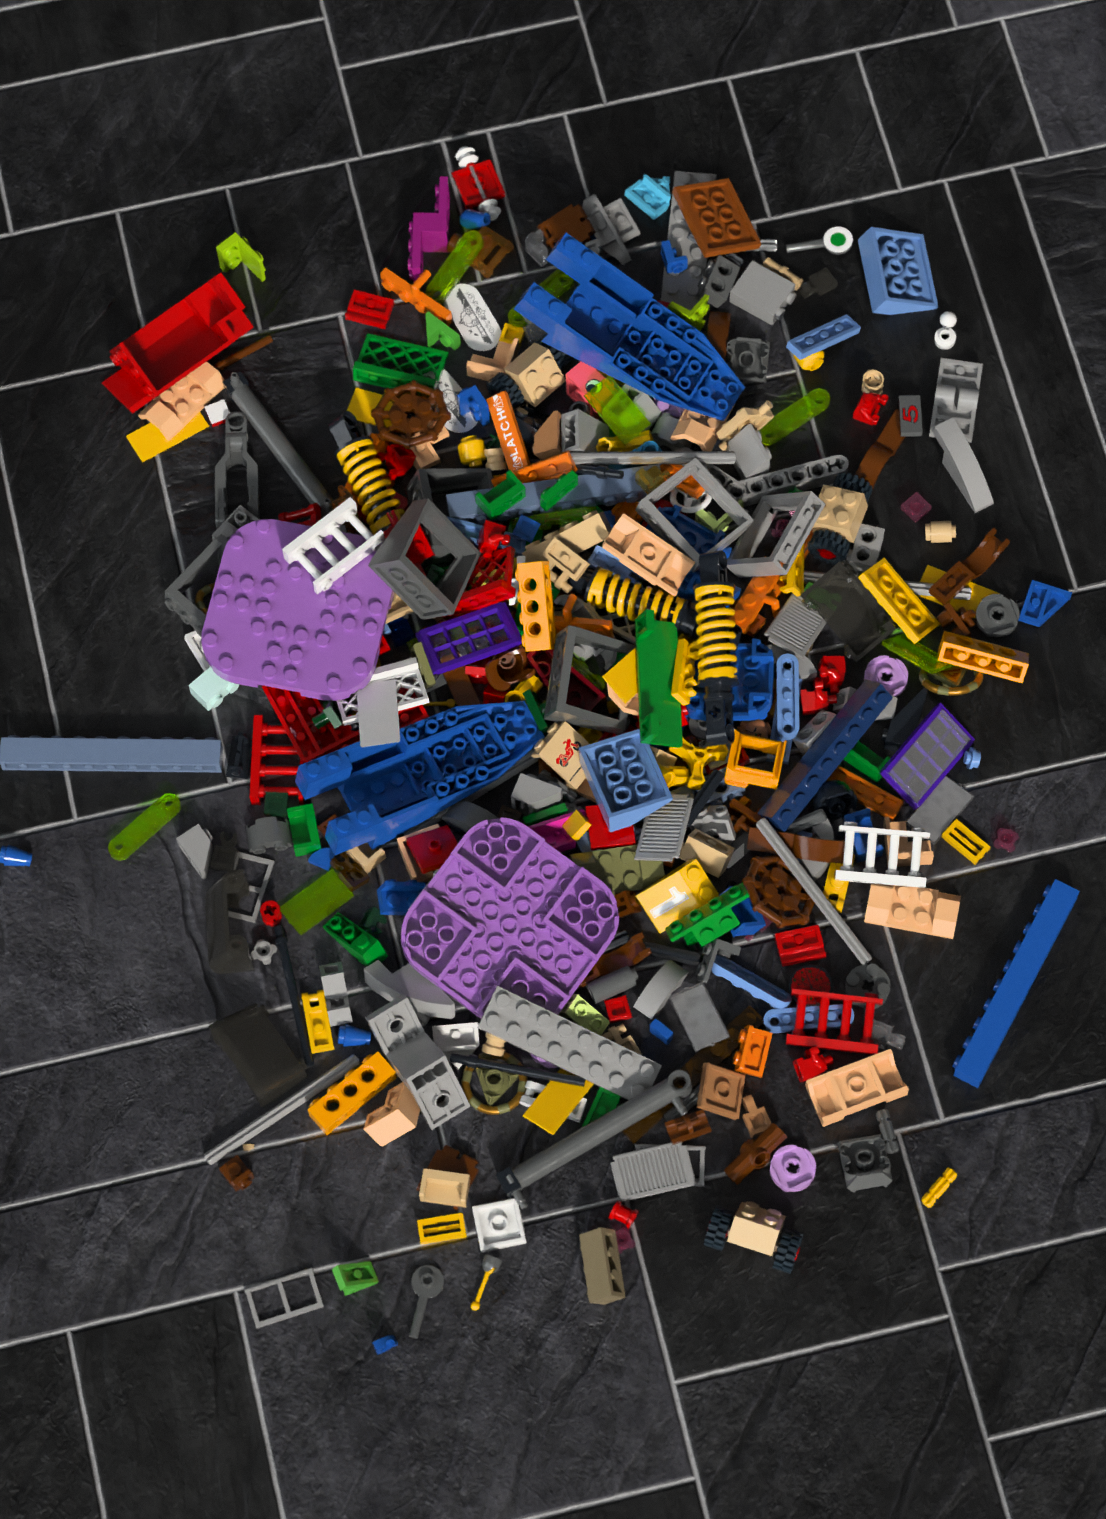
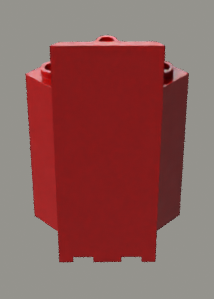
M219 273L109 351L111 361L115 366L119 365L121 369L103 381L102 384L132 414L254 328L242 311L245 305L223 274Z

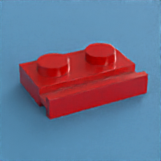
M354 290L347 313H345V319L386 329L387 321H389L394 307V300Z
M819 925L775 933L774 937L782 967L826 958Z

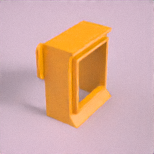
M734 729L735 739L731 744L724 782L727 785L742 788L752 784L777 789L787 741L782 742L742 734ZM741 747L776 755L773 772L739 766L738 760Z

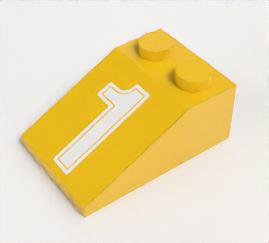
M689 859L635 897L660 934L673 921L679 920L684 915H688L692 910L700 908L712 898L718 897L719 894L697 859Z

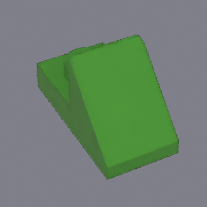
M429 311L426 313L428 347L431 348L440 340L444 346H450L456 351L461 345L460 335Z
M371 1261L337 1265L332 1269L339 1289L343 1290L345 1295H350L379 1282Z

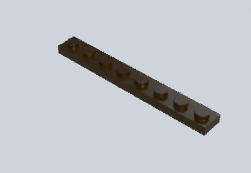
M750 1005L724 1028L728 1037L705 1046L680 1069L687 1072L690 1076L692 1090L700 1084L704 1063L708 1062L720 1066L740 1047L741 1043L738 1042V1037L741 1029H744L747 1025H753L756 1029H760L763 1026V1018ZM678 1080L675 1082L674 1086L676 1088H682L685 1086L686 1082L684 1080ZM672 1102L621 1132L635 1144L664 1117V1114L674 1104Z

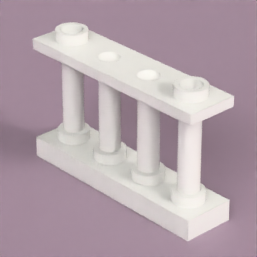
M351 497L282 549L284 559L289 564L293 561H299L314 577L313 586L316 594L328 590L335 580L373 551L376 552L385 541L382 530L373 535L355 516L357 506ZM344 522H350L367 541L356 548L339 530V526ZM327 535H333L350 554L339 561L322 543V539ZM310 548H316L333 567L322 574L305 556V552Z
M844 822V825L839 826L838 831L846 832L843 866L840 867V870L835 871L834 880L918 888L926 887V878L921 877V873H919L922 838L928 839L930 837V833H926L924 828L912 827L911 831L857 827L858 823ZM855 833L868 834L866 865L863 868V872H854V867H852ZM877 835L890 836L888 870H885V874H877L876 869H874ZM899 837L913 838L911 869L908 872V876H900L899 871H897Z

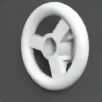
M673 488L670 493L672 506L675 504L682 507L680 512L695 513L702 510L712 500V497L706 491L703 492L698 500L677 488ZM678 492L684 495V506L679 504L676 499ZM706 495L704 501L701 503V498Z

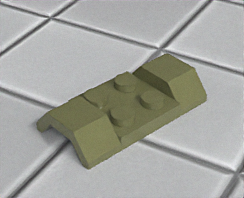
M638 845L569 854L572 862L592 873L605 883L610 890H614L615 893L625 890L646 889L665 876L663 861L634 860Z

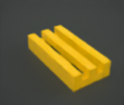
M957 819L941 836L974 865L990 850V846ZM956 827L958 830H960L964 835H966L975 844H977L982 850H978L966 838H964L958 832H956L954 828ZM952 836H954L957 840H959V841H960L963 845H965L969 850H967L964 846H962V845H961L958 841H956Z
M463 1213L417 1220L421 1245L467 1237ZM457 1220L460 1222L459 1224L423 1229V1226ZM461 1229L459 1232L424 1237L427 1234Z

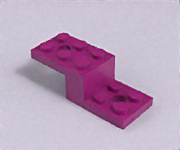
M440 176L439 185H435V213H413V221H409L410 258H408L409 281H413V283L423 273V252H448L450 212L448 176Z

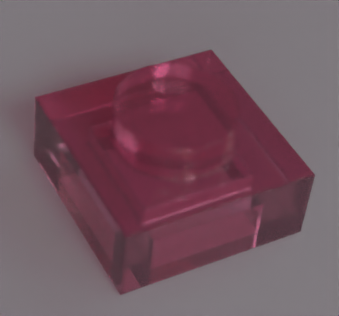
M917 492L901 505V509L915 523L927 514L932 507Z

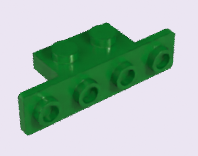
M740 883L733 886L727 892L712 898L700 908L692 910L683 918L673 921L665 928L671 942L692 931L701 947L740 925L741 923L731 907L750 896L745 885Z

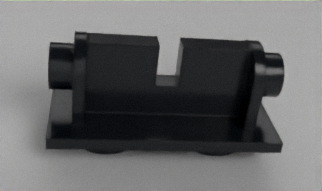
M238 732V735L232 736L226 777L248 779L253 738L246 737L247 733Z

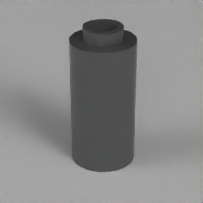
M627 965L586 983L593 1002L597 1004L637 986L636 981L639 978L635 969H630Z

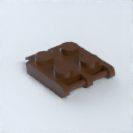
M571 204L538 225L539 231H542L546 238L547 246H550L551 249H553L554 244L565 233H568L583 245L591 241L590 236L596 233L580 204L576 206ZM546 229L549 230L552 237L548 235Z
M446 1144L442 1151L437 1149L427 1169L469 1174L470 1189L479 1172V1169L476 1168L478 1160L466 1154H463L459 1160L457 1158L460 1155V1151ZM421 1181L419 1182L416 1189L419 1192L421 1187ZM453 1206L455 1210L460 1208L459 1206Z

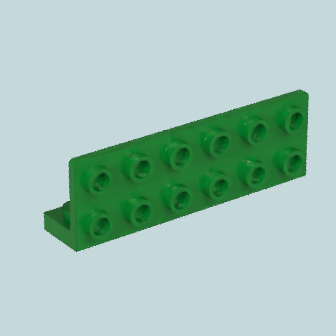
M646 609L635 619L640 743L680 748L683 745L681 703L671 695L678 644L677 627L672 622L654 619V610Z

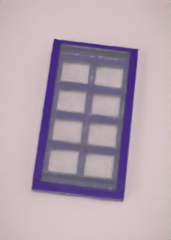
M505 602L490 605L415 633L418 643H422L433 675L448 672L516 648L522 644L520 632Z
M938 703L880 771V775L913 810H916L964 755L965 751L970 748L975 739L942 703Z

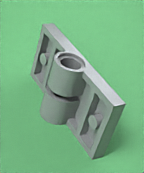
M941 358L929 437H935L933 433L936 425L954 417L967 441L972 442L983 364Z

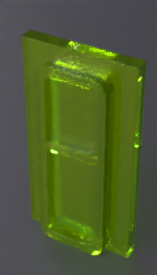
M609 375L584 395L585 399L624 445L636 436H639L651 424Z
M905 634L886 639L881 644L888 650L931 674L953 666L952 664L937 661L938 653L919 642L914 644Z
M331 869L282 905L280 911L301 936L353 898L354 895L339 879L338 874Z

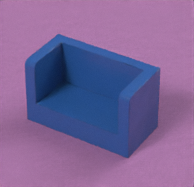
M870 809L844 815L843 824L844 822L858 823L857 827L873 828L870 819ZM865 833L854 834L853 854L857 863L866 861L868 834ZM878 840L876 841L875 858L883 855V846L879 845Z
M733 886L728 887V888H727L724 892H722L720 895H722L723 893L727 892V891H728L731 887H733ZM749 897L731 907L741 923L730 930L733 937L754 935L766 925L763 915L752 910L753 905Z

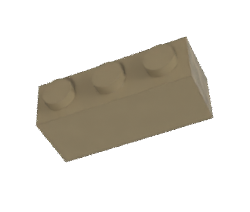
M600 1227L580 1234V1249L582 1251L589 1303L605 1305L626 1298L615 1230Z

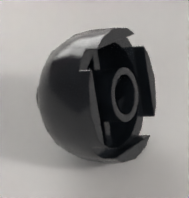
M842 780L825 781L812 798L814 811L823 809L830 823L843 820L844 815H847L851 808L854 811L858 803L853 789Z

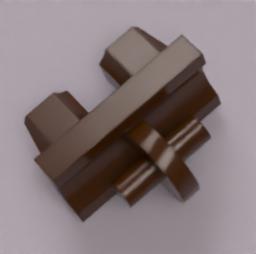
M950 603L944 605L945 610L937 616L941 626L945 628L954 623L956 628L950 631L951 633L972 638L965 623L970 628L975 625L972 620L976 615L974 610L966 611L964 607L958 609L961 614L959 617Z
M744 795L738 800L733 798L730 801L728 812L731 821L735 823V832H739L741 829L749 832L750 827H757L756 823L762 819L757 814L761 808H758L756 812L750 810L752 802Z
M703 1109L665 1122L672 1145L711 1132V1127Z

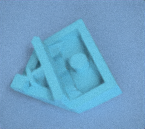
M644 175L643 180H638L627 188L624 195L655 220L669 208L671 198L669 188L670 177L663 176V179Z

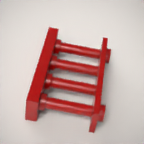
M254 715L249 796L251 805H260L261 798H264L265 795L298 796L300 806L305 805V799L298 787H265V784H262V777H266V775H297L298 766H266V764H263V756H267V754L298 755L294 746H270L264 743V736H268V734L287 733L282 725H268V723H264L263 715Z
M797 985L796 989L791 990V995L798 996L794 1031H792V1034L786 1035L785 1045L818 1046L819 1049L871 1055L878 1053V1044H873L874 1040H871L875 1005L883 1004V999H879L878 994L865 993V997L818 992L810 991L809 986ZM807 997L821 998L817 1033L814 1034V1037L805 1036V1032H803ZM830 999L843 1001L840 1036H837V1040L828 1039L826 1034ZM852 1002L866 1003L863 1037L860 1038V1042H853L851 1037H849Z

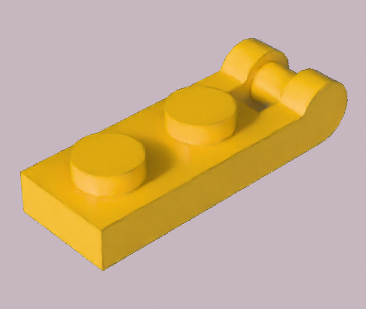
M853 854V858H852V867H853V863H854V859H855V855H854V854ZM830 863L823 894L836 911L842 913L849 881L834 880L835 871L840 870L843 864ZM829 896L838 897V900H831Z
M317 990V993L308 994V992L301 993L312 1054L334 1050L324 990ZM319 1002V1006L311 1007L310 1003Z

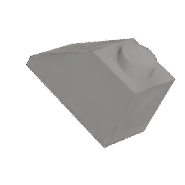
M197 824L177 837L176 840L182 852L204 880L207 878L213 851L211 843L213 837L206 828L202 829Z

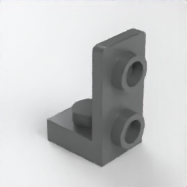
M719 939L706 944L703 948L704 956L702 963H699L696 969V981L708 982L717 954L730 958L731 955L739 956L741 947Z

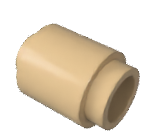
M931 521V524H925L926 541H931V543L952 542V538H956V525H951V521Z

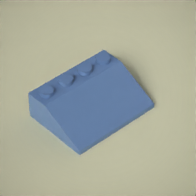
M870 227L858 239L872 313L894 315L937 309L938 302L924 235Z
M640 729L579 748L581 767L609 832L632 826L673 800L649 744L640 743Z

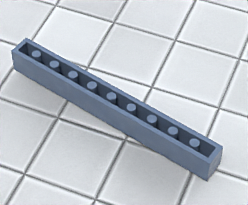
M660 464L620 469L624 472L623 479H600L594 475H578V485L548 511H545L540 506V495L547 487L551 488L554 486L558 478L522 483L526 487V497L493 521H507L510 518L520 517L521 514L531 517L536 514L550 515L557 511L571 512L578 508L592 509L599 505L613 506L620 502H637L663 483ZM493 488L446 494L448 516L477 524H484L485 520L491 521L475 503V494L480 492L484 495Z
M9 735L8 737H1L0 765L2 770L222 773L223 746L221 740L213 737L205 738V740H196L192 737H185L183 739H173L171 737H162L161 739H152L150 737L130 739L125 736L117 737V739H108L104 736H97L95 738L74 736L73 738H64L62 736L42 738L41 736L32 735L29 738H21L17 735Z

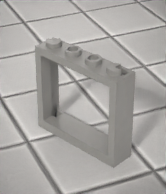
M694 458L639 501L636 512L662 540L695 561L694 566L691 568L693 573L700 568L699 553L653 505L692 475L739 526L706 553L725 549L745 533L754 521L748 514L749 511L743 509L738 504L735 496L728 493L718 478H714L708 471L707 466H703L697 458Z
M812 491L763 495L751 516L754 520L752 525L740 536L727 559V568L738 578L787 575L822 512L825 503ZM796 510L771 556L752 558L777 512Z

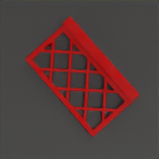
M509 546L495 551L490 559L483 556L479 557L465 588L466 590L471 584V589L467 592L464 590L454 614L442 617L448 621L515 597L516 589L511 586L515 548ZM504 556H507L502 565H499V562L502 560V558ZM492 561L483 572L482 569L486 563ZM498 566L499 568L495 574L489 577L490 573ZM479 572H481L482 575L478 578L475 584L472 583L476 575ZM505 572L504 580H498L501 577V575ZM488 578V583L486 585L481 586L484 583V581Z

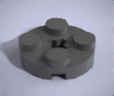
M991 594L981 600L977 606L975 621L985 636L1004 637L1016 629L1020 613L1017 604L1011 598L1009 600L1003 597L1004 595ZM994 611H997L998 614L1003 615L1000 618V620H996L992 617L994 615Z
M860 965L855 967L846 977L845 993L846 995L865 997V993L878 994V998L883 999L884 1004L890 993V980L885 971L879 968L878 965ZM865 982L873 984L871 992L867 989H862ZM852 1002L854 1006L866 1009V1003ZM875 1005V1009L882 1005Z

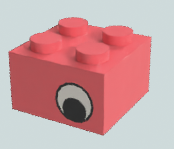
M581 361L566 373V394L574 402L581 401L587 404L590 408L589 415L599 419L602 416V409L614 397V384L607 376L604 377L599 373V370Z

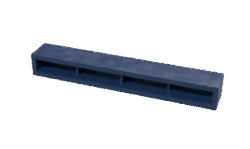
M865 679L758 811L757 814L762 818H766L774 829L782 832L788 829L892 700L893 697L881 683Z

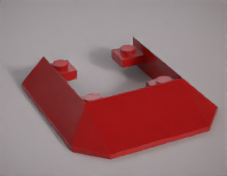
M383 635L379 656L390 651V647ZM262 685L264 693L301 761L309 762L360 741L359 730L353 731L350 725L344 726L343 722L336 729L330 722L318 730L311 719L323 711V707L318 699L303 697L300 692ZM400 688L397 693L405 695L408 689ZM415 692L411 695L413 699L418 698ZM420 705L398 711L399 728L401 729L428 718L429 715L424 706Z

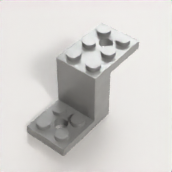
M405 994L365 1017L388 1063L411 1091L431 1130L470 1107L445 1054L425 1033ZM400 1020L396 1028L390 1029L392 1022ZM446 1095L442 1103H436L440 1096Z

